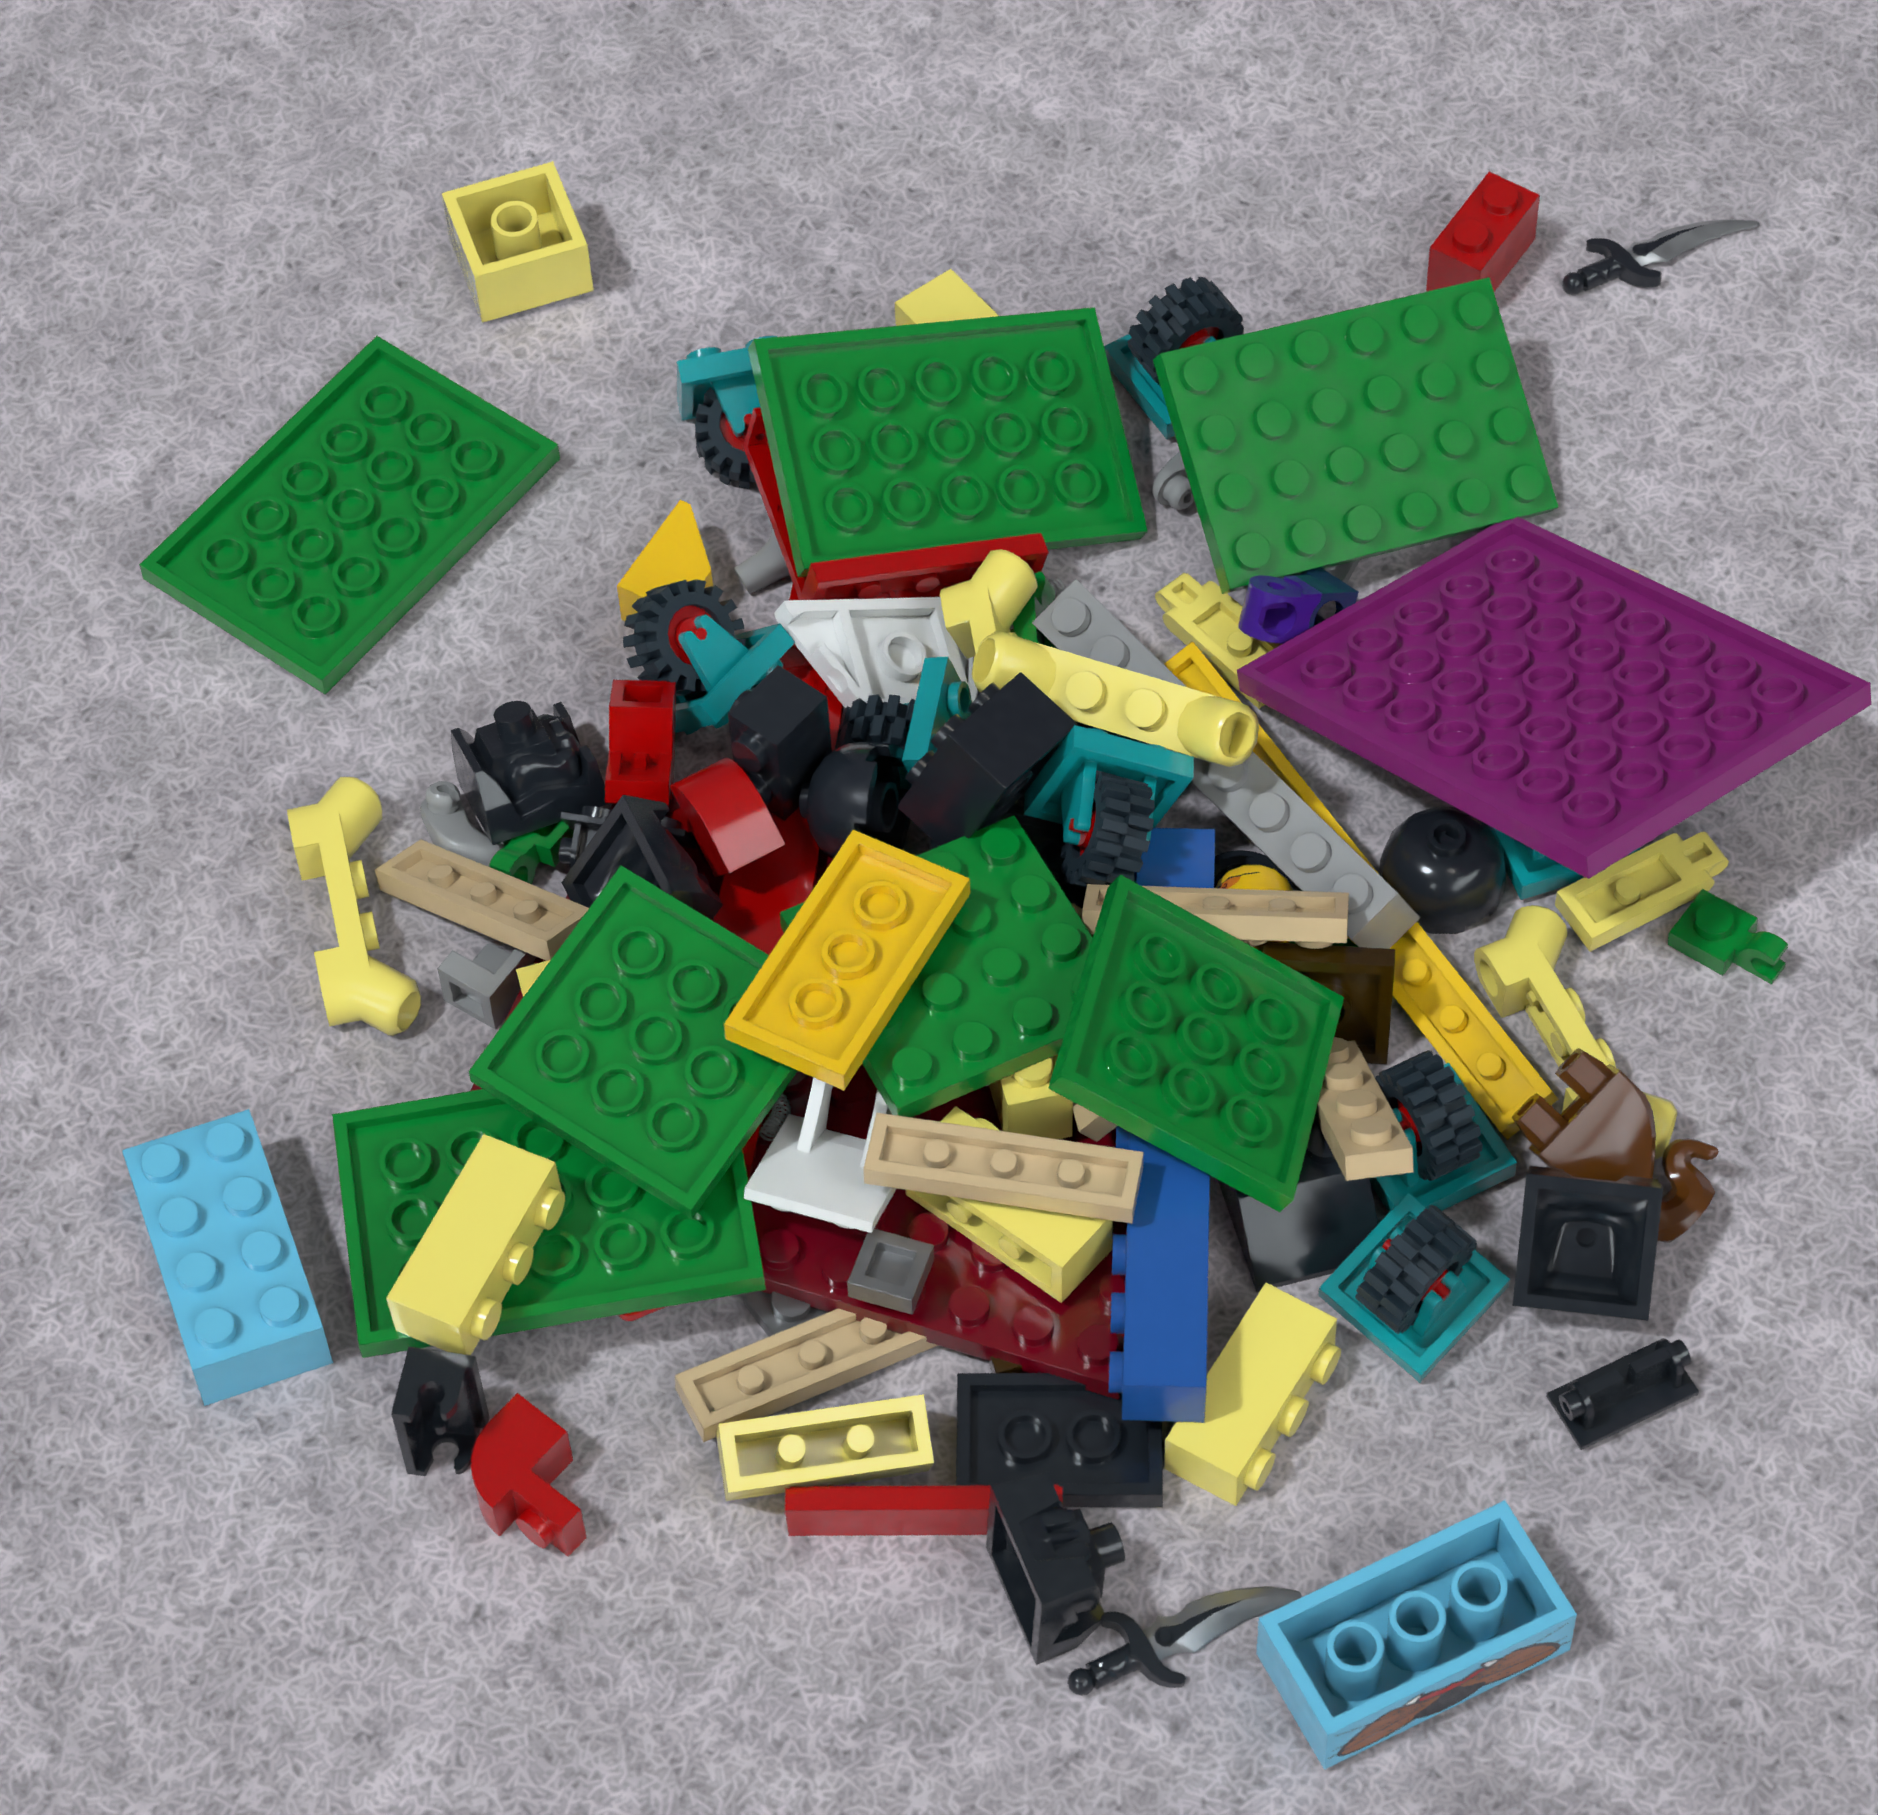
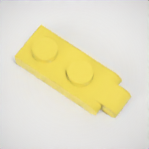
M1182 573L1156 592V602L1166 612L1162 616L1166 627L1186 646L1193 641L1216 671L1258 709L1263 707L1265 704L1239 690L1237 670L1282 644L1261 641L1243 633L1238 628L1242 606L1229 594H1222L1220 587L1213 581H1208L1201 585L1189 574Z
M1700 832L1684 841L1679 834L1673 833L1620 859L1589 879L1584 877L1558 890L1555 906L1591 952L1694 900L1702 889L1709 891L1715 883L1712 877L1721 873L1727 867L1729 861L1706 832Z

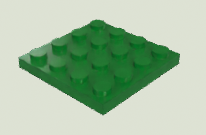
M1015 816L976 831L970 838L963 836L917 855V857L970 878V895L862 1062L893 1115L914 1117L1010 1076L1050 1057L1052 1058L1059 1053L1093 937ZM804 902L780 912L781 929L784 933Z
M621 865L468 1073L470 1081L690 1219H693L798 1070L725 1039V1021L769 955Z
M1120 874L1107 888L1048 1089L1268 1207L1281 1212L1295 1197L1344 997Z

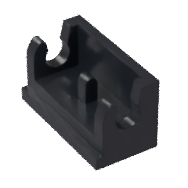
M408 1347L391 1412L407 1474L426 1476L434 1461V1449L439 1444L445 1442L453 1443L459 1448L458 1455L454 1459V1469L457 1475L462 1474L470 1466L473 1447L480 1428L483 1429L490 1418L476 1356Z

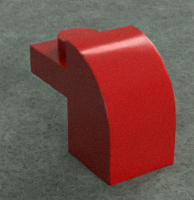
M613 680L609 702V756L605 776V803H617L622 795L664 802L669 805V800L673 797V792L669 785L674 783L676 682Z
M725 757L669 785L680 807L668 812L667 815L669 818L681 822L680 829L686 830L688 833L693 832L714 877L731 873L785 845L756 787L743 769L732 759Z
M518 1393L485 1425L473 1447L471 1472L480 1510L489 1527L499 1537L516 1520V1524L521 1532L535 1545L545 1549L551 1543L569 1557L587 1538L582 1512L579 1507L550 1485L573 1461L568 1431Z

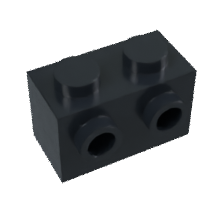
M778 665L753 690H746L737 697L728 713L733 761L750 778L767 809L785 821L799 808V797L803 784L806 781H811L816 767L832 752L827 696Z

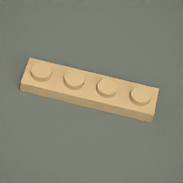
M422 839L375 869L380 891L546 961L553 958L589 909L586 906Z
M1087 884L1082 909V922L1091 935H1094L1106 891L1110 885ZM1143 886L1250 946H1259L1268 940L1295 941L1297 945L1311 949L1326 948L1333 943H1347L1349 893Z
M1334 1037L1314 1117L1346 1181L1412 1173V1146L1355 1040L1346 1041L1342 1038Z
M876 1112L863 1168L864 1184L1133 1223L1143 1171L1144 1152Z
M838 1308L676 1374L675 1389L702 1441L706 1442L716 1437L718 1424L769 1416L938 1345L926 1342L925 1336L909 1331L903 1334L889 1331L885 1323L864 1317L861 1322L856 1321V1314Z

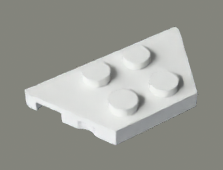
M940 597L784 601L774 612L776 621L793 638L794 644L845 708L847 706L851 708L852 702L859 698L867 703L869 695L877 694L880 695L883 702H888L889 694L900 696V703L902 704L909 703L911 698L916 700L924 659L930 657H949L961 681H965L968 684L972 702L976 699L978 690L972 679L974 657L966 659L947 631Z

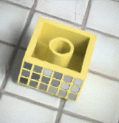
M553 162L441 193L449 240L482 323L594 291L588 245Z

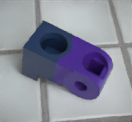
M1323 568L1308 570L1301 573V575L1284 576V578L1264 575L1253 576L1249 579L1238 628L1255 639L1284 644L1326 620L1317 614L1324 604L1335 601V614L1356 603L1359 591Z

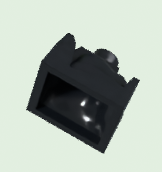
M511 701L504 703L494 711L495 722L477 728L475 738L460 728L451 730L452 753L458 782L492 845L563 821L561 819V812L580 815L583 806L602 807L610 804L605 803V784L597 761L588 745L581 747L570 715L562 702L553 704V715L543 714L540 716L535 714L527 702Z
M622 795L561 882L571 901L590 908L622 865L710 920L715 917L723 906L721 899L710 888L706 876L698 873L697 866L689 854L674 839L671 832L661 824V821L670 810L667 803Z
M1529 1165L1526 1173L1512 1306L1649 1321L1663 1187L1659 1180L1624 1176L1618 1181L1572 1177L1563 1169Z
M1048 1472L990 1486L986 1548L1034 1662L1038 1665L1077 1648L1101 1625V1616L1105 1613L1100 1603L1103 1594L1105 1569L1125 1562L1124 1547L1118 1530L1112 1522L1089 1529L1080 1509L1070 1510L1063 1508V1503L1056 1493Z

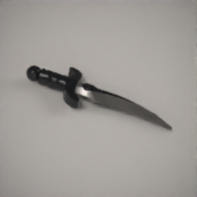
M1731 219L1697 222L1660 232L1648 241L1633 242L1630 248L1627 249L1613 240L1605 238L1589 239L1586 243V250L1591 253L1601 254L1605 258L1582 267L1577 272L1568 273L1563 278L1562 287L1566 293L1578 295L1583 290L1588 291L1617 278L1638 287H1657L1661 284L1662 273L1658 270L1646 268L1645 266L1648 264L1668 262L1681 253L1709 240L1739 230L1757 227L1760 223L1756 220Z
M1265 1586L1239 1588L1216 1593L1188 1603L1176 1615L1168 1617L1157 1616L1153 1625L1143 1631L1136 1621L1128 1615L1116 1611L1105 1612L1101 1616L1100 1624L1102 1627L1113 1629L1120 1633L1124 1638L1125 1645L1085 1664L1086 1669L1077 1668L1073 1670L1068 1676L1067 1683L1069 1689L1076 1695H1087L1094 1687L1099 1689L1136 1670H1139L1148 1680L1157 1685L1168 1688H1181L1186 1681L1185 1675L1165 1667L1161 1663L1162 1659L1175 1653H1196L1216 1637L1243 1622L1276 1610L1301 1598V1592Z

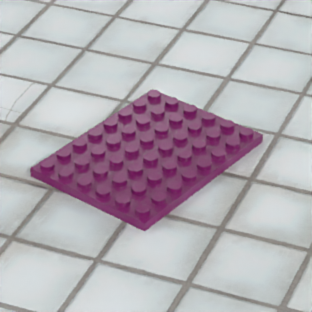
M1520 517L1495 523L1237 670L1239 690L1244 694L1588 879L1872 705L1870 682Z

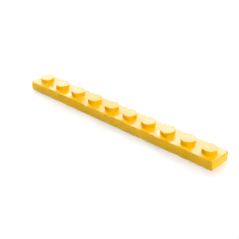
M1193 641L1164 663L1186 687L1242 703ZM1259 725L1258 739L1253 752L1375 870ZM1416 922L1390 948L1395 949L1393 996L1446 1064L1449 1063L1472 1097L1508 1140L1520 1130L1512 1119L1513 1114L1530 1097L1537 1093L1550 1105L1559 1099L1418 922Z

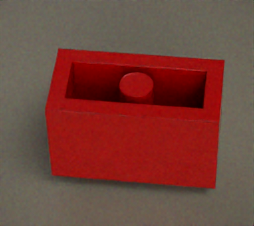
M1489 171L1430 246L1426 291L1490 277L1493 291L1495 292L1535 240L1540 194Z

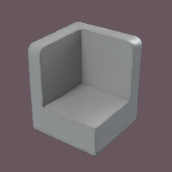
M492 943L486 944L473 961L452 950L437 968L444 1001L496 1030L507 1017L521 989L516 969L533 965L537 957L517 948L510 954Z

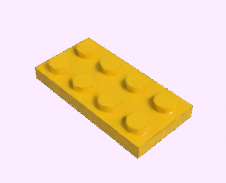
M852 830L725 1021V1039L841 1090H845L969 897L970 878Z

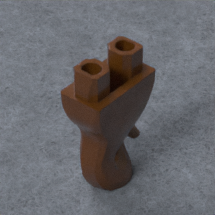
M1580 1048L1576 1049L1559 1066L1555 1073L1578 1095L1575 1100L1559 1114L1545 1099L1536 1093L1512 1116L1513 1121L1524 1137L1531 1143L1528 1149L1549 1168L1563 1169L1572 1177L1594 1178L1597 1180L1618 1181L1624 1176L1653 1179L1656 1130L1653 1111L1648 1099L1622 1071L1610 1064L1606 1066L1603 1062ZM1691 1138L1676 1139L1666 1147L1661 1164L1672 1189L1662 1198L1657 1241L1664 1243L1674 1241L1685 1233L1709 1206L1715 1195V1190L1705 1175L1691 1163V1159L1713 1160L1719 1153L1717 1147Z

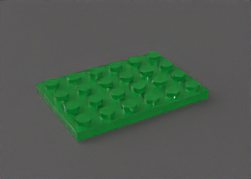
M1490 277L1164 352L1153 359L1222 594L1246 589L1249 579L1253 576L1264 575L1284 578V576L1301 575V573L1308 570L1326 569L1486 529L1495 523L1516 517L1522 519L1551 512L1559 507Z
M1095 307L754 339L748 347L798 578L807 577L810 564L815 562L1036 533L1042 534L1047 549L1052 550L1141 539L1148 531Z
M376 336L139 564L141 573L145 581L326 695L560 460L559 447L554 441L379 336Z
M484 1089L332 1114L358 1346L362 1358L407 1351L408 1347H432V1345L396 1331L386 1298L483 1134L554 1161L562 1192L565 1193V1204L558 1222L551 1230L544 1229L533 1247L534 1255L531 1267L524 1280L518 1285L512 1283L501 1302L502 1311L498 1325L491 1336L766 1290L752 1203L750 1200L744 1199V1190L748 1179L743 1149L694 1218L690 1219Z

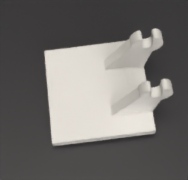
M813 1077L805 1117L788 1115L744 1190V1199L769 1205L776 1210L791 1211L832 1222L843 1228L858 1229L872 1233L896 1188L864 1184L863 1168L876 1112L893 1114L879 1091H877L866 1140L827 1130L826 1125L833 1086Z

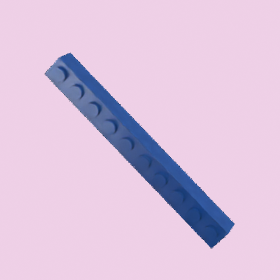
M1153 828L1148 851L1142 852L1141 860L1143 861L1139 873L1134 872V882L1141 886L1214 888L1215 829ZM1116 1126V1148L1144 1152V1160L1133 1223H1127V1235L1113 1234L1112 1275L1126 1276L1125 1293L1111 1292L1110 1333L1124 1334V1351H1110L1109 1393H1122V1420L1204 1423L1207 1384L1210 1175L1127 1130Z

